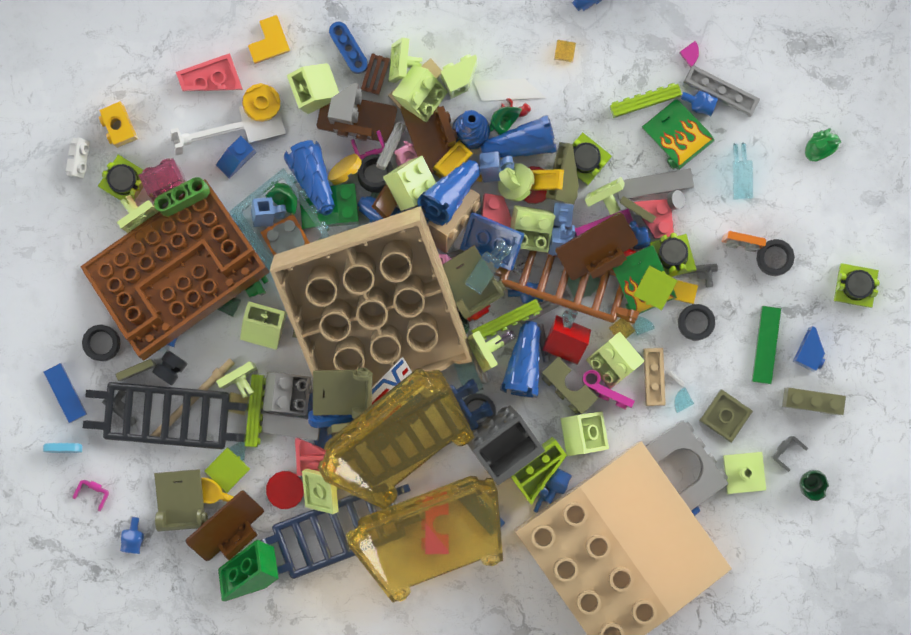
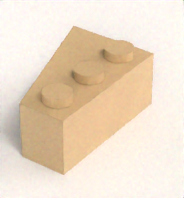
M471 188L447 225L445 223L441 226L431 221L428 223L436 248L444 253L449 251L466 226L471 213H476L481 206L480 194Z

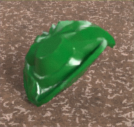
M501 107L495 111L490 120V132L493 129L498 135L507 132L519 117L522 109L518 107Z
M831 128L813 133L812 138L805 147V156L809 161L822 160L832 155L839 148L841 140L838 135L830 133Z
M273 182L272 184L275 187L265 195L266 198L272 197V200L277 205H285L286 212L292 215L296 214L298 199L292 186Z

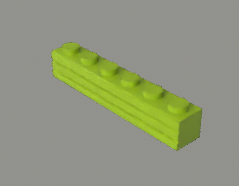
M671 83L666 88L662 86L657 88L656 91L649 90L644 95L637 94L631 99L627 97L621 102H612V105H610L612 116L615 118L681 97L682 93L679 84Z
M535 299L471 331L472 333L479 331L483 339L486 340L487 336H495L498 331L501 330L503 332L508 329V326L512 325L513 327L519 324L518 321L520 320L526 321L530 319L529 316L540 314L542 308L538 299Z
M251 375L250 387L254 393L249 397L245 446L258 447L261 444L259 433H262L260 422L263 421L261 411L263 409L262 400L265 394V390H263L264 385H266L265 375Z

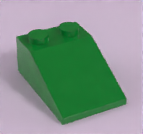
M355 183L330 186L335 207L329 215L319 214L304 190L299 191L302 229L359 224Z
M256 540L218 568L221 600L226 602L263 590L279 579L273 546Z

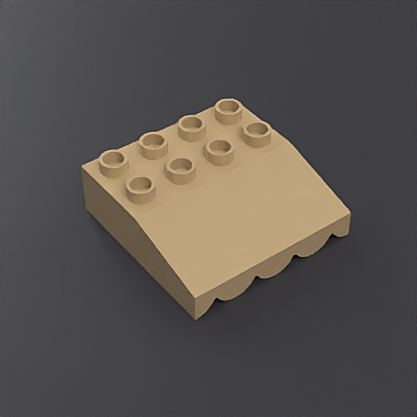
M421 206L274 255L270 272L312 376L313 371L357 370L358 368H367L373 373V387L402 357L413 373L409 380L413 379L416 375L426 376L441 372L453 363L465 364L472 362V351L448 278Z
M638 441L514 529L587 635H646L732 569L642 441Z

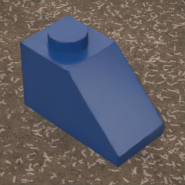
M240 136L226 149L216 166L230 179L257 152Z
M811 326L808 328L792 361L813 372L821 369L825 362V359H823L825 352L815 327Z

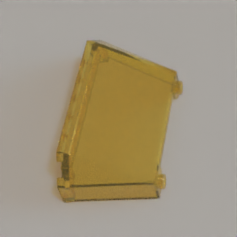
M416 369L326 442L324 459L320 461L318 469L326 483L334 485L382 509H386L397 498L398 493L395 488L397 484L451 441L457 446H464L475 437L440 370L424 371L423 369Z
M469 476L366 515L358 521V526L355 530H350L346 534L350 549L393 603L405 600L411 593L410 587L480 560L486 566H495L503 561L498 491L493 478L478 480L477 476Z

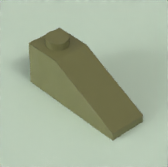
M559 142L553 170H564L562 190H547L546 198L574 205L578 197L579 184L573 145Z

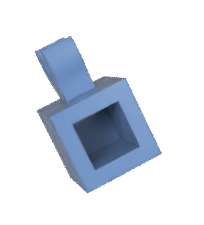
M498 151L480 154V171L484 183L501 181L499 172L507 167L515 170L512 156H506L501 160Z
M272 197L252 200L251 216L253 227L273 226L274 217L276 219L285 218V205L273 206Z
M554 203L553 214L555 215L553 228H560L562 224H565V229H571L574 205Z
M562 224L560 228H553L548 254L557 255L555 252L556 248L575 238L574 225H572L571 229H565V224Z

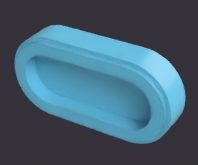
M46 443L43 445V452L81 453L82 445L78 443Z

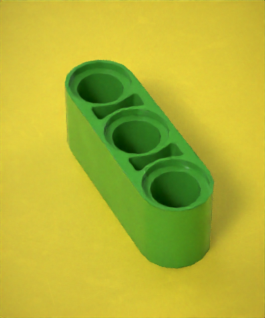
M200 177L192 178L156 197L154 207L162 215L171 216L206 198L210 193V188ZM202 185V189L196 191L197 186ZM185 194L184 199L179 200L180 195ZM168 202V206L162 209V205Z

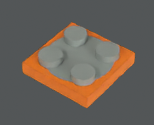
M292 214L260 232L273 256L310 243L295 215Z
M728 231L722 237V242L726 243L727 247L737 248L742 246L749 252H756V250L765 247L767 240L766 238Z

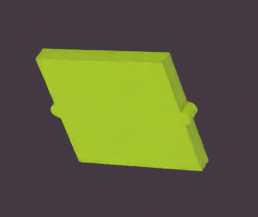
M649 266L634 296L645 301L646 305L651 304L662 310L678 280L667 275L665 271L661 272Z
M227 447L204 472L228 493L250 468L241 460L240 456L235 455Z

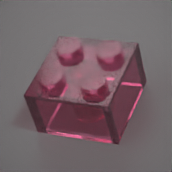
M174 158L164 159L159 165L148 167L138 175L147 195L153 202L159 195L187 181L182 169Z

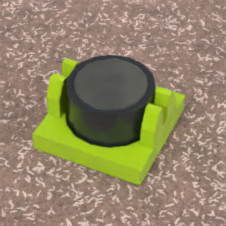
M582 132L572 145L577 177L588 186L611 159L612 155Z
M118 154L113 163H108V169L102 172L103 178L98 187L120 201L124 198L128 202L125 198L128 195H131L135 201L151 175Z
M671 233L669 237L663 235L660 237V240L650 243L649 246L653 245L657 255H659L667 275L673 277L696 271L687 234L677 236L676 233Z
M840 263L834 301L873 308L874 297L878 294L876 289L880 284L879 280H877L879 270Z

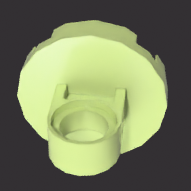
M514 163L515 170L507 167L499 172L501 181H498V189L506 199L518 202L524 200L531 193L529 190L532 184L534 185L535 179L530 168L521 163Z

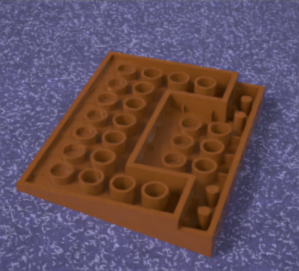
M206 179L204 181L210 188V193L206 198L171 216H164L160 212L154 214L131 232L80 266L125 339L129 341L137 356L143 361L270 272ZM202 185L197 186L196 191H200ZM183 194L182 196H180V197H179V200L184 199L185 194Z

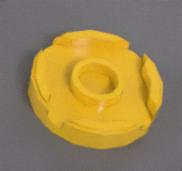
M259 83L252 85L246 90L242 106L249 118L265 122L276 116L280 109L281 100L278 92L273 87Z
M351 154L340 160L329 172L328 180L333 185H339L349 179L348 175L350 173L355 174L362 164L360 157L357 154Z

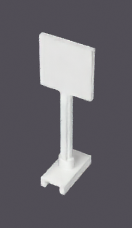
M239 106L241 122L193 134L186 133L181 135L179 128L171 129L170 138L175 145V156L183 154V146L190 145L191 142L239 130H245L248 143L285 135L280 112L278 111L271 120L259 122L249 118L244 112L243 106Z

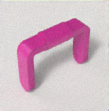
M380 130L377 131V135L382 148L367 151L365 154L360 155L355 140H351L354 152L360 159H364L372 154L382 153L385 143Z
M81 480L73 495V499L77 498L83 484H85L88 488L105 494L98 507V511H101L109 496V491L94 481Z

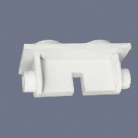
M79 137L73 138L70 141L68 155L74 156V159L67 160L65 171L67 176H76L84 179L90 141Z

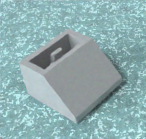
M353 83L331 98L328 112L330 124H334V122L350 125L357 123L359 115L357 104L361 105L363 95L358 83Z
M267 372L263 411L307 415L311 377Z

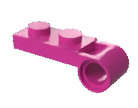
M589 370L583 374V384H586L588 388L598 393L599 398L605 401H609V399L616 401V406L625 410L627 407L632 408L635 400L600 385L601 377L597 371ZM590 373L596 376L594 384H589L586 381V376Z

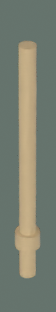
M229 358L220 368L217 367L212 372L213 375L198 389L208 390L217 380L224 377L225 373L235 363ZM191 397L190 407H191L200 397ZM183 404L170 415L169 427L182 415ZM162 424L150 436L160 437Z

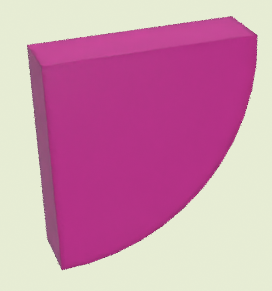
M696 41L680 51L681 56L690 68L696 63L699 56V47Z

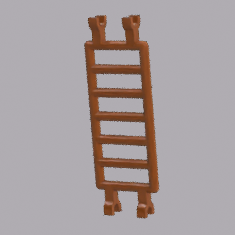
M529 250L519 283L507 280L511 270L485 260L492 274L500 277L499 280L507 288L614 323L617 317L635 324L638 318L639 311L620 307L624 296L620 284L610 314L599 311L609 276H616L613 268L601 276L592 308L581 305L590 276L589 272L581 276L573 302L562 298L569 279L565 268L563 269L556 294L552 295L544 292L555 257H558L557 255L548 254L537 289L526 286L537 251Z

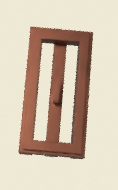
M374 53L371 54L361 87L362 91L380 95L390 58H384ZM374 60H377L370 86L367 88ZM382 61L385 62L377 89L374 90L373 87Z

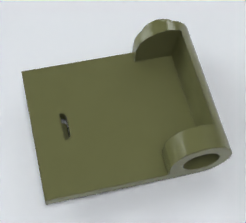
M475 245L442 264L455 303L465 319L505 295L503 292L506 290L501 280L497 282Z
M367 368L313 371V415H352L353 419L360 421L371 419L373 373Z
M200 469L154 473L158 512L155 515V526L158 532L198 529L208 520V514L204 510Z

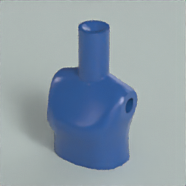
M703 91L697 92L695 96L683 92L681 96L682 100L692 103L693 112L706 114L710 117L718 98L712 97Z
M635 221L630 222L629 225L638 240V244L633 249L639 250L648 247L651 239L649 238L647 228H639Z
M527 282L526 286L537 289L539 283ZM508 289V297H520L523 304H527L535 299L543 303L542 299Z
M558 468L545 484L549 489V493L544 501L551 504L556 493L564 494L572 475Z
M132 517L130 529L123 530L121 533V552L140 554L144 534L138 531V517Z

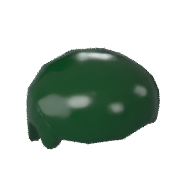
M809 470L801 476L799 487L801 493L809 500L819 501L826 497L829 483L826 475L821 471Z

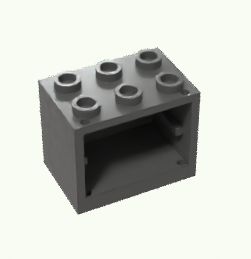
M510 405L501 408L496 416L485 420L481 427L470 431L466 438L463 439L498 486L545 452L522 417Z

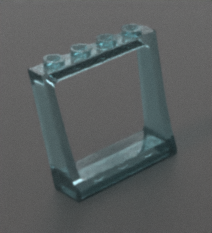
M284 168L229 211L269 271L273 259L243 216V211L252 204L253 199L260 198L280 180H284L321 233V237L316 241L330 237L327 233L330 230L324 220L322 222L319 221L317 209L314 205L309 206L306 202L308 196L303 189L298 190L295 185L298 183L292 173L288 175Z

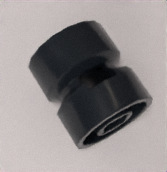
M167 350L161 358L162 363H158L152 373L173 386L178 378L177 373L182 372L188 363Z

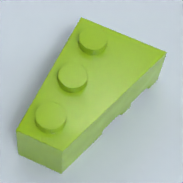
M553 437L541 445L545 452L511 476V479L531 505L567 456Z

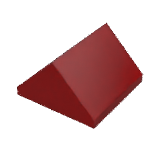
M556 315L542 351L578 365L589 344L591 329Z

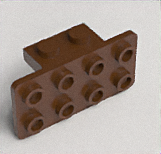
M362 99L361 105L357 104L359 112L357 123H353V125L340 122L330 124L328 119L329 103L320 108L316 124L319 130L334 132L340 137L347 138L348 136H353L360 141H367L368 139L380 142L377 131L380 130L384 143H387L394 129L397 107Z
M401 106L400 111L417 157L423 156L431 174L437 173L433 169L434 165L455 145L458 139L456 130L451 128L449 112L445 111L444 106H438L428 121L425 122Z
M619 212L559 246L555 252L571 280H576L588 272L594 279L603 276L611 268L622 265L627 260L623 252L637 245L638 240L624 214Z
M242 490L192 533L185 542L205 561H210L220 551L226 559L230 560L258 536L251 524L264 513V509L247 492Z

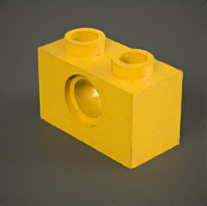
M121 101L99 110L101 113L99 120L102 126H106L108 130L106 137L110 145L113 144L118 148L138 140L125 106ZM116 121H121V127L114 130L113 124Z

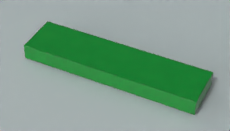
M761 306L751 382L772 384L782 308Z

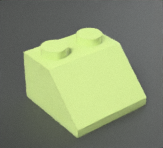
M603 411L560 418L567 456L609 449Z

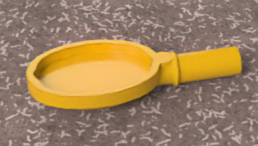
M201 477L204 503L212 504L219 500L229 502L234 497L223 493L221 487L215 481Z

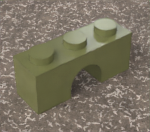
M557 357L541 373L543 375L541 379L548 386L552 384L557 389L555 391L556 395L561 400L566 399L570 403L568 407L575 414L578 412L583 414L599 398L586 384L578 391L569 390L565 385V378L572 370Z
M784 388L782 407L832 415H844L846 396Z

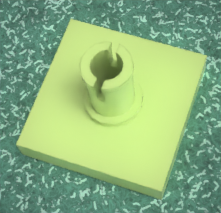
M401 38L391 45L388 82L396 83L405 78L407 67L411 68L413 65L422 67L420 63L422 58L408 56V38Z
M622 177L588 193L585 198L588 207L603 200L610 215L620 211L621 208H619L613 194L623 190L625 183Z
M128 195L125 197L128 202L124 198L120 202L129 214L117 223L122 230L129 233L159 211L156 210L154 204L149 200L138 207L132 196Z
M479 331L467 337L471 351L483 372L498 365L492 352L504 346L503 341L495 344L501 340L499 335L488 342L484 341Z
M249 361L216 382L223 389L236 384L242 397L246 398L248 394L254 393L246 377L258 369L253 362Z
M762 452L723 455L724 471L728 477L726 479L728 485H726L727 494L766 490Z
M311 469L303 470L305 507L330 514L339 512L337 490L341 486H337L340 485V482L336 479V475Z

